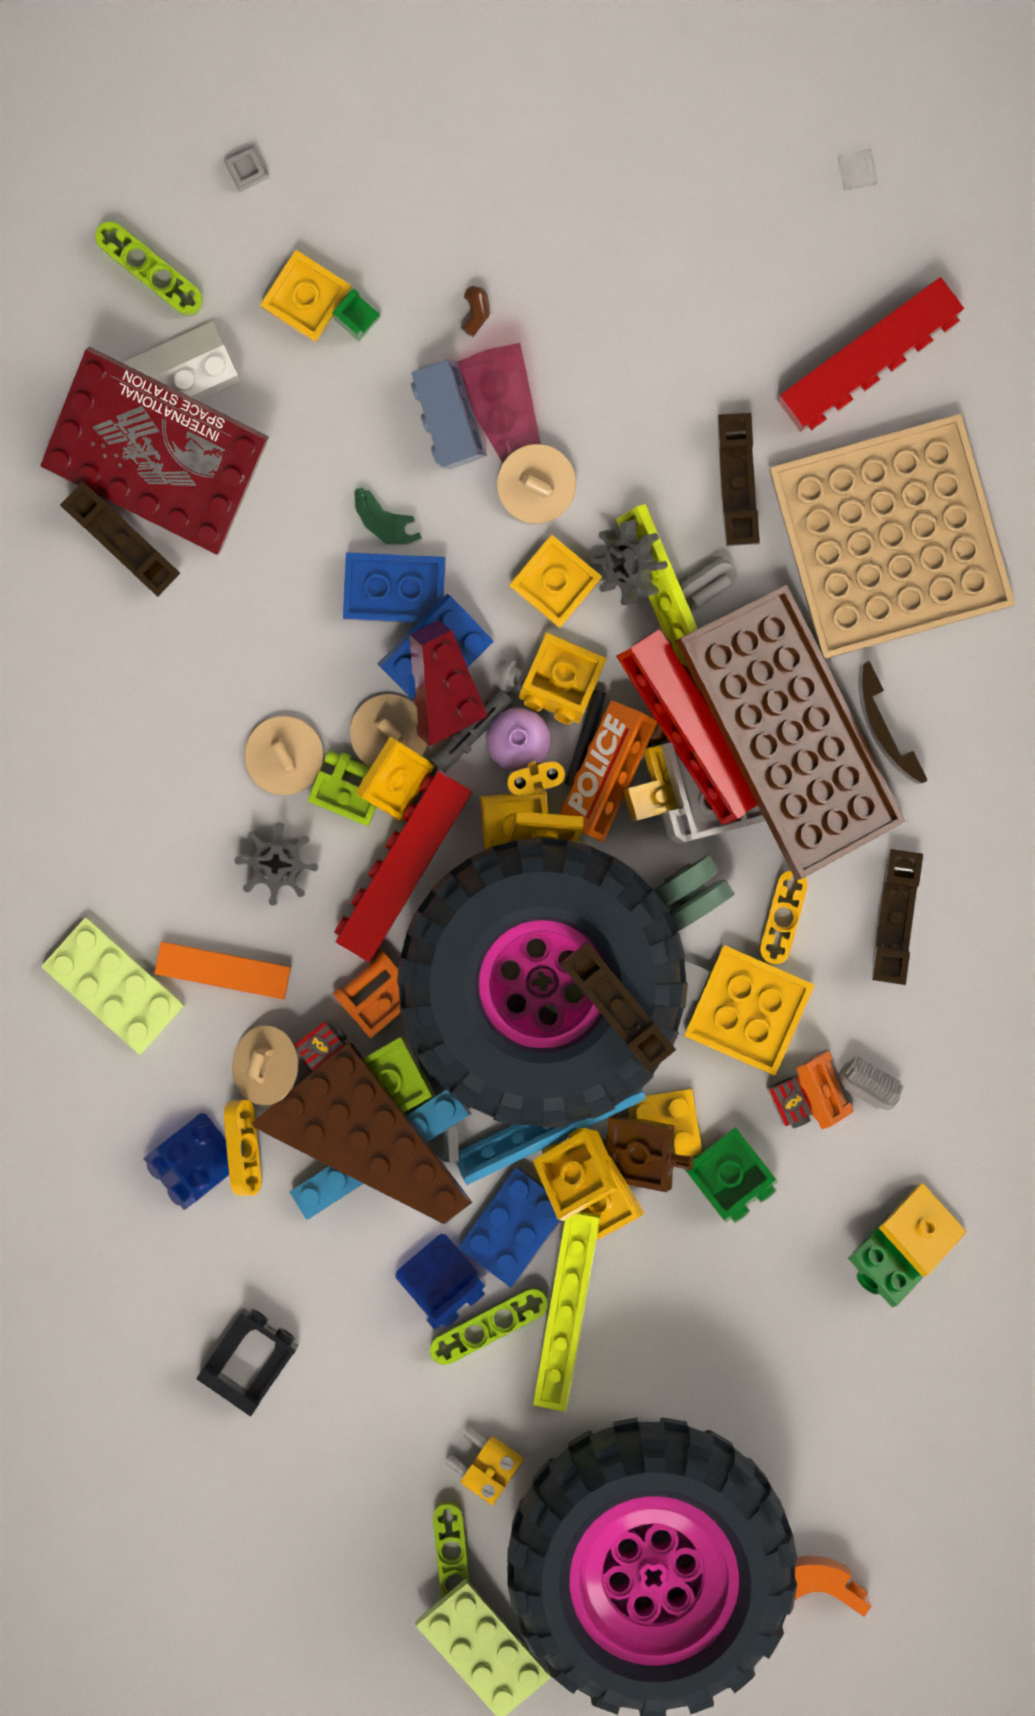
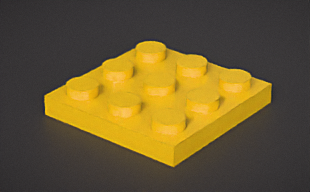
M723 945L683 1036L776 1076L815 985Z

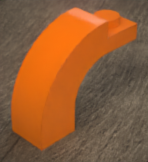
M797 1557L795 1563V1579L797 1582L795 1600L808 1593L823 1592L836 1597L863 1617L872 1607L867 1597L868 1591L855 1581H851L848 1584L852 1575L847 1566L826 1557Z

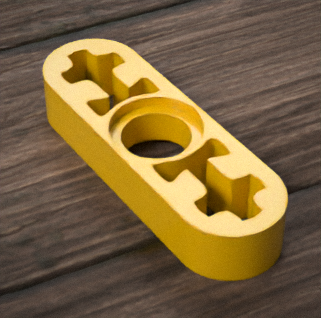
M791 870L782 873L777 879L759 946L761 957L771 964H780L788 958L807 892L808 883L804 877L796 881V883L801 884L800 890H794L791 900H798L797 906L795 907L786 902L778 903L779 895L783 898L787 896L788 888L783 886L784 880L791 879L793 876ZM782 907L788 908L793 915L792 922L786 927H780L774 921L776 910ZM771 927L779 932H789L788 939L783 936L780 937L779 946L784 948L783 954H777L775 959L770 958V952L766 950V945L773 944L776 936L775 934L769 935Z
M231 1100L224 1108L230 1186L233 1193L237 1196H254L258 1194L262 1184L257 1129L251 1124L256 1119L254 1106L249 1100ZM242 1140H243V1142H244V1147H245L244 1155H242V1152H241V1142H242Z

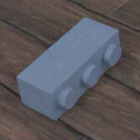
M446 359L411 372L414 380L411 383L412 392L416 400L421 402L424 412L421 414V419L425 430L431 434L434 443L431 446V451L436 463L440 464L441 468L453 469L486 457L487 453L458 362Z

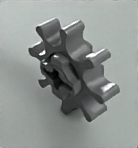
M635 520L620 524V539L614 529L600 531L599 538L605 542L607 553L606 555L594 556L590 559L592 565L601 564L606 569L607 579L599 586V590L601 592L611 591L618 585L622 593L620 601L622 605L637 602V587L641 590L644 597L658 594L659 589L651 581L652 570L658 571L668 567L666 561L657 562L651 556L650 549L652 544L659 539L658 534L644 535L640 541L636 536L637 522Z
M280 822L275 825V838L267 843L262 842L255 831H250L248 837L257 846L256 854L250 859L236 857L234 860L235 864H249L254 870V879L244 885L243 890L251 892L255 885L259 883L266 884L271 890L269 904L272 906L278 904L277 892L286 885L291 886L298 897H303L305 890L298 886L296 881L297 874L303 869L317 871L319 868L318 864H305L299 858L300 848L308 844L310 838L303 836L298 843L294 845L287 844L282 836L285 825ZM270 847L271 850L265 856H262V853ZM285 849L290 851L293 856L292 859L286 854ZM278 854L281 861L291 863L292 867L279 868L278 874H276L273 867L262 865V861L274 860L275 855ZM261 869L268 875V879L262 875ZM288 872H291L290 877L283 881V877Z

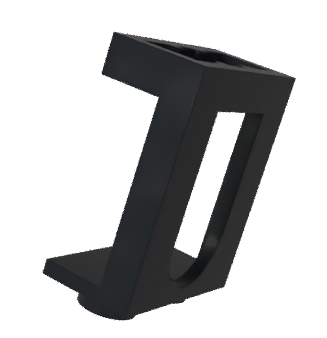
M244 1308L196 1380L251 1417L299 1345L294 1343L296 1338L285 1329L279 1328L275 1330L268 1325V1318L255 1309L249 1312ZM256 1329L275 1342V1350L247 1391L221 1373V1371L244 1337L250 1331Z

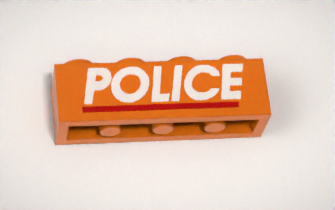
M612 700L602 714L600 726L594 739L588 746L584 762L576 773L572 789L560 810V815L583 816V829L581 833L603 843L624 799L623 790L628 789L657 725L655 719L643 712Z

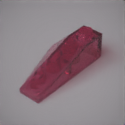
M520 343L487 349L457 361L474 415L502 464L515 450L531 444H541Z

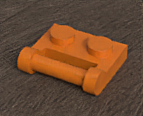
M383 950L375 956L376 960L344 988L338 987L332 993L370 1039L400 1014L399 988L397 983L398 967ZM386 970L391 975V978L356 1006L351 998L381 972Z
M829 1050L812 1056L811 1059L796 1067L799 1083L806 1091L811 1103L812 1115L818 1121L821 1130L835 1125L854 1112L851 1102L846 1101L830 1062L833 1058Z

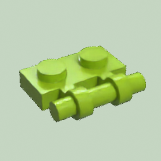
M329 750L324 762L336 766L331 776L319 771L307 801L369 827L377 807L355 794L358 786L342 779L346 771L364 779L372 764L367 766L351 759L352 755L345 752L339 754Z

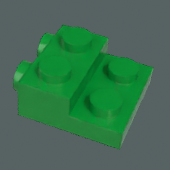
M736 1127L692 1161L694 1162L692 1170L684 1169L726 1223L730 1219L737 1223L750 1212L747 1207L757 1198L762 1203L777 1191L774 1188V1185L778 1183L777 1179Z

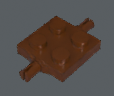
M618 1114L608 1118V1134L606 1139L602 1141L608 1155L611 1156L627 1185L667 1193L672 1189L674 1167L692 1170L694 1157L675 1153V1125Z

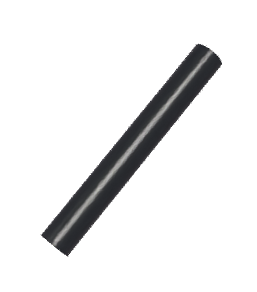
M594 690L565 785L573 786L575 775L580 770L587 755V749L592 741L606 696L604 692Z

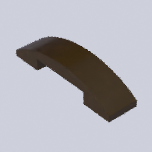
M751 413L718 415V446L726 546L760 544L758 510H756Z
M83 481L60 504L67 513L157 597L181 574Z
M870 661L860 665L858 676L860 703L866 724L874 741L888 761L909 780L916 784L928 781L914 751L901 756L872 697L883 692L884 689Z
M890 849L876 929L872 981L906 985L916 892L920 884L923 862L922 853Z
M588 942L584 943L560 963L649 1072L676 1051L675 1047Z

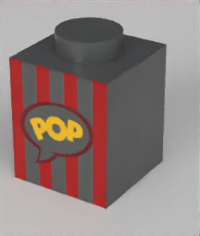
M324 1021L297 1042L295 1047L314 1072L346 1045L344 1041L348 1037L336 1022L331 1025L329 1021Z
M797 1074L766 1087L784 1126L791 1124L792 1128H797L811 1121L809 1117L812 1115L811 1103L806 1091L799 1083Z

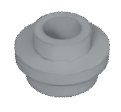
M513 659L508 661L502 660L497 665L494 674V684L504 692H511L521 682L522 670L519 668L518 661Z

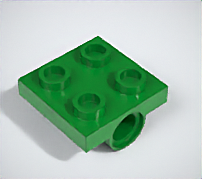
M888 1214L853 1251L848 1259L859 1270L856 1277L860 1285L874 1295L880 1294L891 1307H895L923 1279V1276L879 1229V1226L889 1217L890 1214Z

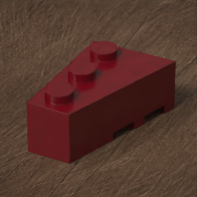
M437 620L410 634L412 675L415 678L416 691L414 704L417 707L418 717L416 730L417 735L427 745L432 746L488 715L452 630L440 620Z

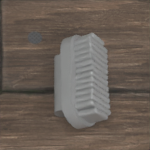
M713 556L703 566H700V569L698 568L693 573L680 579L679 585L690 611L697 610L731 587L736 579V570L729 561L724 560L721 556L718 558Z
M860 1056L858 1058L853 1057L850 1062H847L842 1067L839 1073L843 1089L877 1109L891 1110L900 1099L903 1085H900L901 1081L872 1066L871 1063L865 1061Z

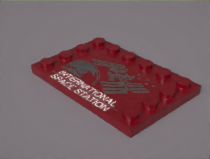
M89 346L84 351L40 467L76 485L83 481L98 496L218 555L224 546L267 445L269 436Z

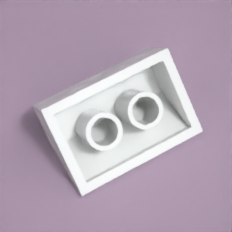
M214 321L123 362L198 401L241 382Z

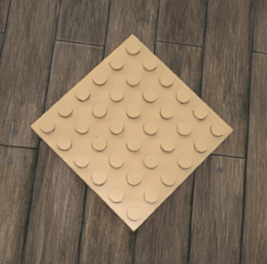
M962 414L769 468L819 649L824 659L1015 605Z

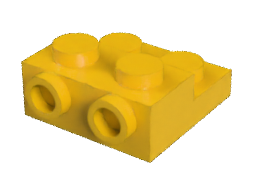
M546 632L518 698L524 700L523 704L532 711L539 712L543 708L555 713L554 718L560 723L570 725L576 722L579 724L607 658Z
M586 1127L576 1129L568 1135V1140L561 1144L555 1143L545 1147L542 1150L543 1154L533 1160L558 1220H566L618 1190L607 1166V1163L611 1161L598 1131L590 1130Z

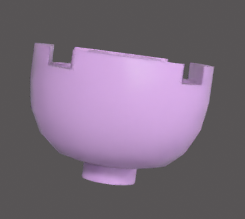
M524 707L509 708L499 713L490 723L486 732V749L491 760L501 769L509 772L527 767V763L536 761V764L543 762L551 747V733L546 721L535 711Z

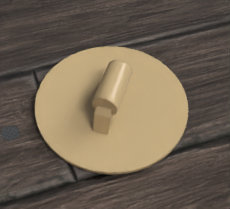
M531 444L515 450L503 462L498 473L497 491L503 506L515 518L533 524L546 523L562 515L572 503L576 491V476L570 461L560 451L547 445Z
M396 694L375 696L363 703L352 719L350 726L351 744L358 758L367 766L369 764L373 765L390 736L420 756L424 754L427 748V744L417 735V707L413 701Z
M277 716L265 720L253 730L246 743L245 764L249 775L259 787L273 794L291 795L305 790L316 780L323 765L324 753L319 736L309 724L295 717Z
M259 1026L247 1032L239 1041L232 1062L234 1082L241 1095L257 1105H271L282 1100L290 1092L297 1078L299 1063L296 1047L283 1030L274 1026Z

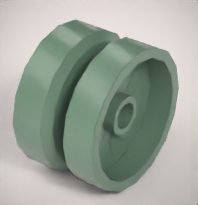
M710 855L692 865L689 863L667 877L664 880L665 883L654 889L666 907L676 901L680 904L669 912L677 932L705 916L735 894L726 880H718L708 887L704 885L706 881L717 874L719 869Z

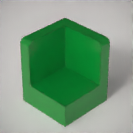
M354 288L332 312L334 320L358 341L366 335L381 317L375 309L360 297L359 292Z

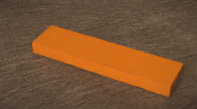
M161 941L154 974L285 1000L292 967Z

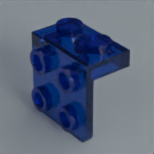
M204 1113L197 1115L143 1158L147 1163L149 1173L163 1183L171 1201L181 1206L183 1210L194 1204L229 1176L226 1138Z
M444 1233L437 1235L402 1265L395 1274L398 1282L427 1314L426 1320L434 1330L440 1325L447 1328L460 1316L457 1311L467 1303L471 1307L485 1295L482 1289L486 1287V1280Z

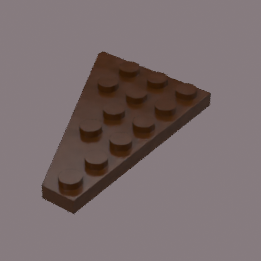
M353 1043L345 1045L290 1090L282 1100L273 1104L251 1122L255 1129L442 1224L448 1223L473 1203Z

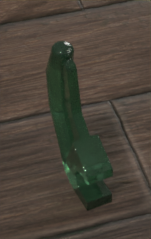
M357 488L354 491L355 510L364 527L387 545H409L422 540L420 532L414 535H408L405 532L407 525L415 523L413 516L393 514L383 510L369 490L365 491L364 488Z

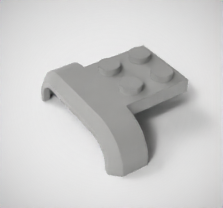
M670 742L661 745L678 808L662 813L669 839L681 844L765 821L757 805L739 819L722 825L679 758L673 744Z

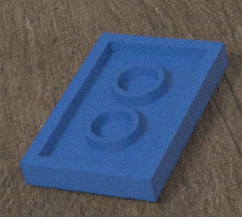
M346 552L343 620L418 623L444 597L446 558Z
M448 593L377 663L413 701L416 691L415 678L412 675L410 634L440 620L452 630L467 667L494 642Z
M516 1167L458 1248L512 1288L561 1220L557 1219L544 1186L519 1167Z

